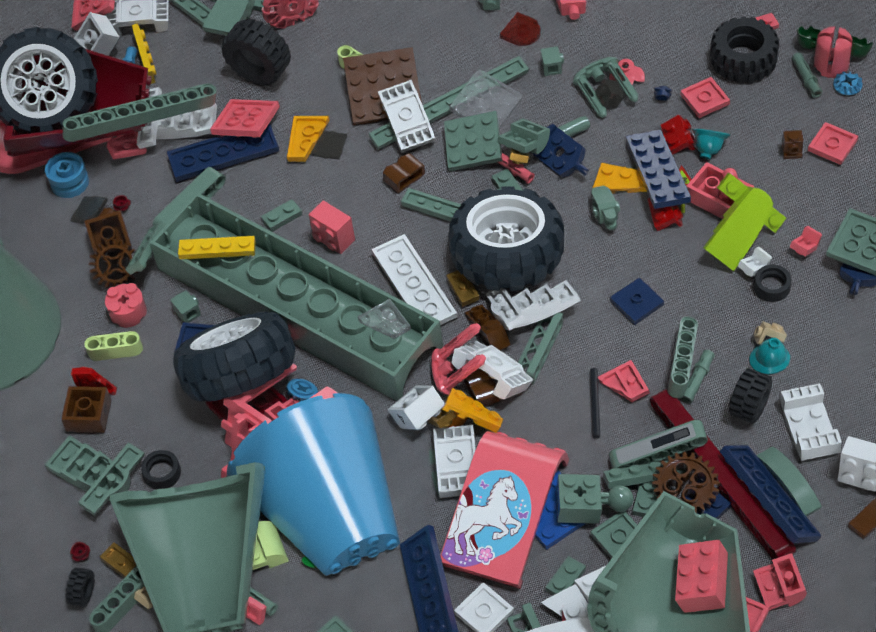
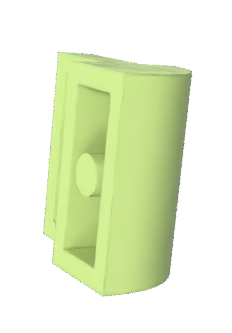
M259 521L252 570L266 565L272 568L289 562L276 526L270 521Z

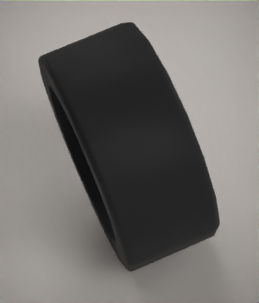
M770 264L761 267L755 275V293L765 301L776 302L783 300L790 293L792 280L790 273L780 265ZM767 277H777L784 282V286L779 289H768L761 284V281Z
M157 450L148 454L141 465L144 480L153 489L169 488L179 480L181 475V467L177 457L167 450ZM160 462L172 464L173 468L168 475L160 478L150 475V469L155 464Z

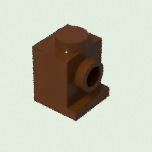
M802 130L783 131L782 151L784 159L802 158L804 142Z

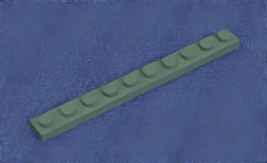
M518 56L423 105L429 123L528 73L529 68L521 57ZM390 123L369 133V138L378 150L397 141Z

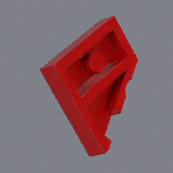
M87 367L72 368L71 376L76 386L107 387L109 395H116L117 387L94 369Z

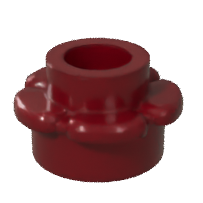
M118 195L113 200V208L116 211H126L131 204L125 195Z
M76 542L72 545L70 555H72L73 560L84 561L89 557L90 547L83 542Z

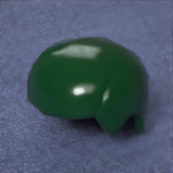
M800 26L797 29L798 43L806 49L816 48L817 36L821 30L812 26L808 29Z
M851 36V56L856 58L867 56L873 42L868 44L867 38L860 40L857 37Z

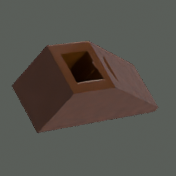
M482 304L472 307L465 313L471 324L478 323L481 326L478 334L486 346L493 345L501 350L511 345L504 326Z

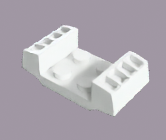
M116 0L114 10L104 16L108 18L119 37L122 34V27L132 26L137 23L138 25L154 24L157 33L168 31L169 0Z
M412 80L378 91L383 110L386 111L401 153L435 141L429 120Z
M475 341L474 343L454 349L452 364L458 370L476 355H485V363L479 369L488 373L491 378L498 380L493 394L501 399H506L526 391L533 381L523 371L521 364L493 345L486 346Z
M820 383L781 391L779 395L783 415L801 461L841 453L840 435L837 429H832L823 404L824 392Z
M473 424L433 428L440 498L461 495L476 450Z

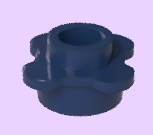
M667 86L654 88V91H656L654 95L657 100L667 101L672 96L670 93L672 89Z

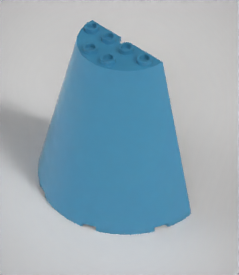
M335 393L333 398L323 399L321 395L300 401L277 413L278 418L267 424L266 420L244 438L234 451L235 459L228 463L227 477L237 475L236 466L254 462L265 465L260 511L325 576L331 573L336 574L350 565L355 566L359 564L364 556L374 558L380 552L392 550L400 544L374 417L370 407L363 399L351 394Z

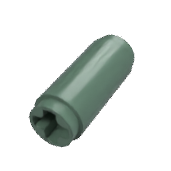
M581 116L558 128L572 137L587 130L590 127V122L586 116Z

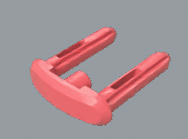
M478 323L471 324L441 349L437 348L432 352L433 379L436 388L442 394L448 395L452 388L485 363V355H476L447 378V375L454 371L453 364L447 358L454 353L455 348L463 346L479 333L481 326Z

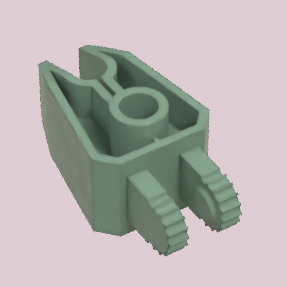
M606 186L592 188V212L594 218H597L599 224L604 223L607 229H616V220H618V212H620L619 202L615 200L610 189Z

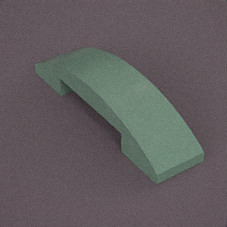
M772 446L756 455L789 493L806 517L821 509L822 506L808 482L783 453Z

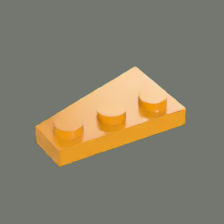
M294 116L287 153L288 162H306L330 121L329 116Z
M601 163L593 188L606 186L612 194H615V191H626L628 193L647 192L637 169Z
M454 388L449 392L442 408L446 412H449L450 409L458 412L457 416L460 418H472L475 424L497 433L503 421V418L497 412L486 409L479 401H473L463 391Z

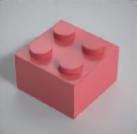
M324 200L308 214L313 238L317 242L327 245L331 251L342 254L355 241L351 217Z

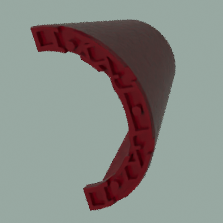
M85 49L92 58L91 61L96 69L98 78L96 83V100L88 113L149 98L150 89H148V86H151L152 76L148 75V68ZM40 55L34 56L36 65L40 61ZM45 61L42 65L43 69L48 70L51 67V62ZM31 62L25 65V71L30 72L33 68ZM60 63L54 71L58 72L65 67ZM56 75L53 79L55 85L60 84L62 81L60 75ZM44 78L42 81L35 79V81L40 84V88L42 85L48 86V84L44 82ZM22 79V88H24L26 82ZM58 88L57 92L66 97L68 90ZM26 92L22 93L21 99L25 96ZM54 92L47 93L46 98L48 101H52L55 98ZM31 94L28 98L29 102L34 103L37 96ZM41 100L40 111H46L45 101ZM148 123L74 142L66 141L63 138V129L22 134L16 130L14 132V126H6L3 140L5 150L8 151L7 155L14 157L139 132Z

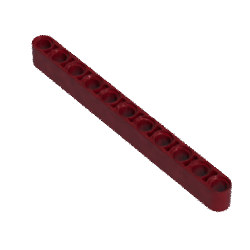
M667 388L649 398L651 406L669 429L694 420L680 401L668 394ZM708 436L706 444L687 451L690 456L694 453L695 459L702 456L703 463L709 460L708 468L715 467L713 474H718L716 481L720 482L717 488L720 494L731 503L732 509L772 559L796 553L793 542L786 538L785 532L774 523L773 517L762 508L761 502L749 492L748 486L737 477L736 471L725 462L724 456Z

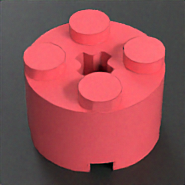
M121 284L107 290L105 305L111 321L123 328L139 324L140 319L143 316L145 317L147 313V307L142 292L136 284Z

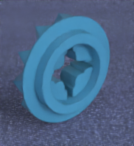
M843 71L841 75H836L833 85L835 90L841 94L854 95L862 89L863 83L862 78L858 77V74H852L851 71L849 73Z
M293 379L288 382L286 388L288 395L300 401L309 399L318 393L317 387L305 379Z

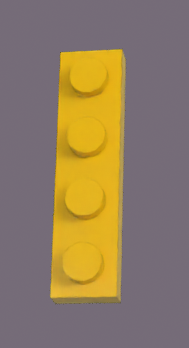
M138 23L133 24L132 29L143 66L148 68V75L152 76L151 84L156 83L154 76L157 75L155 66L150 65L153 63L151 53L147 54V51H150L147 41H143L146 39L144 30H140Z
M255 236L179 240L178 257L179 259L255 256L256 240Z

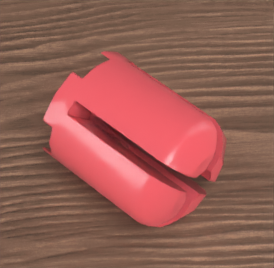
M835 26L823 29L817 36L814 67L821 72V76L836 78L837 74H842L843 71L847 72L849 69L852 37L846 29L841 27L838 31L835 48H833Z

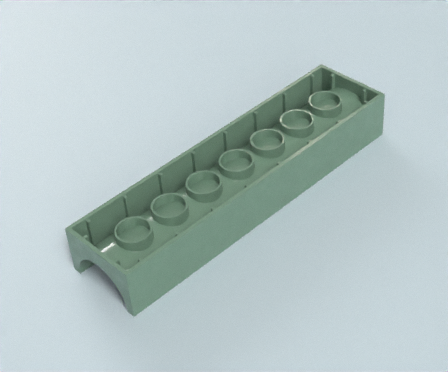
M197 192L150 242L157 267L160 271L242 316L258 312L277 313L286 322L294 345L395 401L403 397L405 381L418 357L428 348L435 350L443 347L440 321ZM255 236L256 240L255 256L179 259L178 257L179 240Z

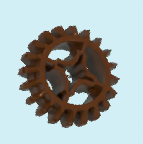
M112 239V245H110L108 240H105V247L99 243L98 247L101 250L94 248L93 252L96 253V256H89V258L94 259V262L88 263L89 266L94 265V269L89 270V272H96V275L92 277L93 280L99 277L98 284L101 285L105 281V288H108L110 283L111 287H115L116 283L121 285L123 281L125 284H129L128 277L131 280L135 279L133 275H130L121 263L124 255L127 256L128 262H130L132 259L131 254L135 252V249L128 251L127 249L130 247V244L127 243L123 247V240H120L118 245H116V239ZM108 249L120 250L115 257L104 254ZM100 258L106 263V269L103 274L99 268ZM112 259V261H114L115 259H118L116 264L119 268L114 267L113 269H110L112 264L109 260ZM113 271H118L124 275L117 280L108 278Z

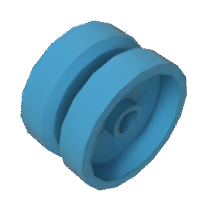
M62 152L56 154L45 165V173L52 192L58 197L73 198L83 193L89 185V177L84 162L76 153Z

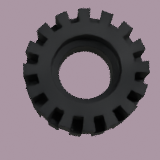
M74 567L71 570V574L68 576L69 580L66 581L67 587H65V601L67 604L80 607L88 605L90 597L93 595L92 590H94V571Z

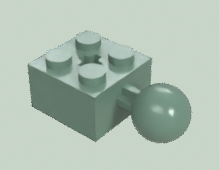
M558 474L556 485L558 522L599 524L602 504H608L611 509L617 512H624L633 504V494L625 486L618 485L610 489L609 492H601L600 475Z

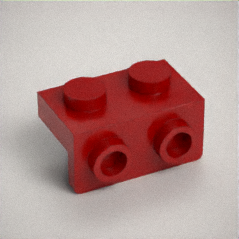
M677 115L661 124L664 138L672 155L686 147L691 151L695 150V138L690 132L691 125L687 119L684 120L680 115Z
M650 198L647 199L654 226L658 231L673 223H676L679 227L683 226L681 219L683 215L678 205L654 209Z

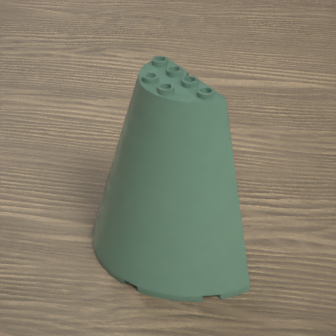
M0 244L1 391L14 386V382L22 377L28 378L49 358L55 348L57 336L60 335L61 313L57 300L48 286Z
M254 462L236 466L237 475L178 488L157 489L151 492L145 490L124 491L109 495L163 632H232L243 628L242 625L246 622L265 478V465L263 466L262 463Z
M663 491L591 587L587 612L594 632H750L737 529L707 513L697 514L694 511L695 507ZM720 540L728 552L725 608L684 613L675 601L679 545Z

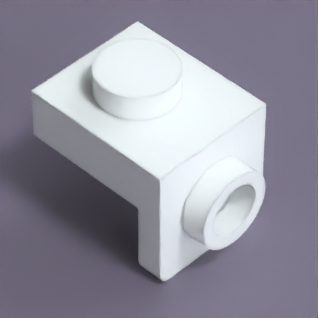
M757 247L752 256L740 260L738 267L746 275L753 277L761 267L769 265L772 257L762 248Z

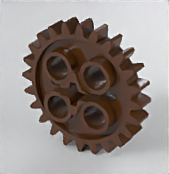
M686 452L683 453V457L675 453V459L667 456V463L661 461V467H656L655 472L657 474H653L654 481L652 482V487L655 488L653 495H658V499L663 491L677 497L682 490V485L686 484L689 474L692 470H695L690 477L689 484H686L679 499L695 507L694 511L696 513L699 510L703 514L705 511L704 506L710 509L711 502L716 501L715 495L719 493L717 488L720 482L716 481L718 474H713L715 467L708 468L709 460L703 463L702 456L695 459L694 453L690 457H687ZM683 469L686 471V473L680 474L677 472V470ZM700 478L703 479L705 482L697 483L695 479ZM672 485L677 489L671 491L667 487ZM692 495L695 499L688 500L685 496Z

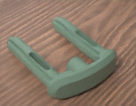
M606 57L588 64L579 70L573 79L574 85L579 86L596 114L601 118L606 117L607 110L589 84L588 78L593 76L596 82H600L605 78L602 71L607 72L610 70L628 99L633 102L638 101V93L618 65L619 60L616 57Z

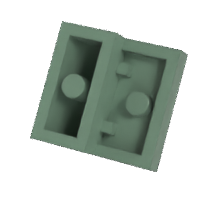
M520 119L511 123L510 131L498 136V143L505 145L507 148L518 150L520 153L532 152L539 154L549 140L550 129L526 119Z

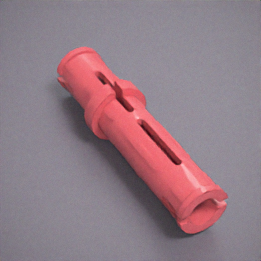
M502 153V161L498 162L500 165L511 171L512 175L520 177L528 184L533 181L534 173L524 168L523 164L513 163V160H509V157Z

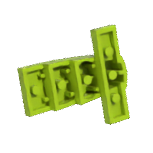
M727 173L717 189L733 200L734 203L723 214L724 218L712 231L714 234L703 248L734 271L740 260L744 258L754 243L763 225L776 233L786 220V217L772 207V199L765 191L746 186L732 174Z

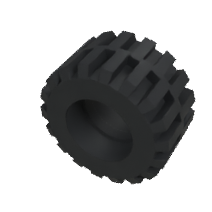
M747 368L741 374L732 393L729 414L752 424L755 423L761 416L772 389V377Z

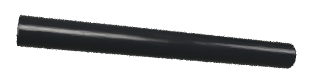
M591 368L592 436L594 439H599L601 435L598 369Z

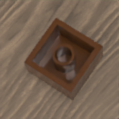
M121 210L84 221L93 249L101 250L98 244L101 243L105 247V240H108L110 245H112V239H116V245H118L120 240H123V247L127 243L132 246ZM108 249L104 252V254L116 251L118 249Z
M68 386L61 418L66 432L105 433L111 405V397L107 387Z

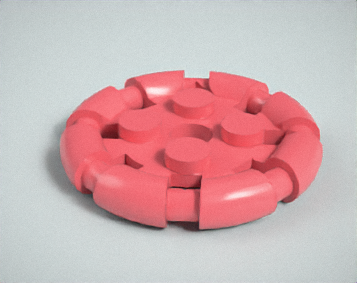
M264 0L262 15L264 20L270 23L271 26L284 29L290 25L294 26L295 20L301 19L304 22L306 18L311 17L316 11L319 2L318 0Z

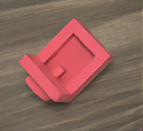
M806 226L802 235L791 242L790 248L795 250L797 254L806 257L817 249L822 234L810 226Z

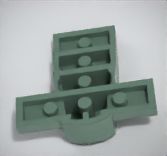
M211 0L216 3L203 25V30L227 36L237 22L250 18L252 9L262 11L264 0Z
M69 435L45 463V468L86 491L85 495L78 502L79 506L96 516L105 503L110 501L109 495L128 491L131 483L130 473L145 455L143 451L128 442L112 461L101 451L97 452L86 443L82 444Z

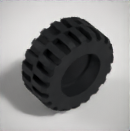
M745 16L739 19L735 17L730 19L729 22L725 21L721 26H718L712 35L711 64L714 70L720 73V76L723 78L727 77L729 81H738V83L742 84L744 82L754 83L755 80L760 81L764 79V76L767 77L771 74V71L775 69L778 62V35L769 24L766 25L765 21L761 19L758 21L754 17L746 18ZM745 46L757 51L753 53H739L733 49Z
M245 19L237 22L222 41V55L227 65H230V69L233 72L235 71L239 77H243L246 81L253 82L256 85L261 84L265 86L275 83L290 63L291 54L285 39L279 35V32L274 31L271 26L265 25L261 21H255V19Z

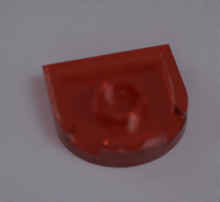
M517 12L500 33V38L515 45L527 46L539 39L541 29L537 20Z

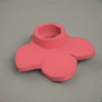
M622 59L619 61L618 65L632 85L634 81H645L643 70L640 67L634 66L632 60ZM611 73L609 76L610 84L618 83Z

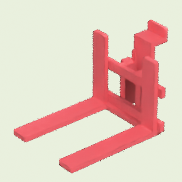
M292 364L290 368L284 370V373L266 382V384L242 394L224 398L223 405L229 409L227 421L223 419L221 427L226 430L225 443L232 448L231 461L235 459L234 451L250 432L265 420L267 424L272 422L271 419L247 403L296 371L297 366L295 364ZM327 386L311 398L321 395L323 399L333 398V394L337 392ZM248 422L253 425V427L250 428L249 430H248ZM228 464L222 468L221 478L227 477Z

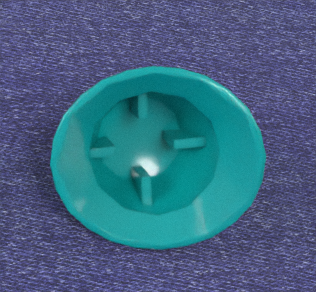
M706 129L692 130L695 135L696 147L701 153L700 157L705 159H711L712 155L717 154L724 140L730 137V134Z
M771 338L753 349L749 356V362L751 367L758 372L775 374L783 371L789 365L790 354L779 339Z

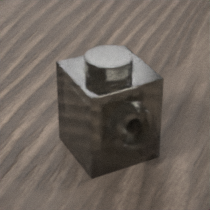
M603 79L595 90L600 103L604 107L616 109L625 98V94L618 81Z

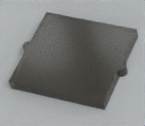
M323 131L311 152V156L340 160L347 134Z
M84 196L70 221L83 224L85 220L98 217L108 198Z

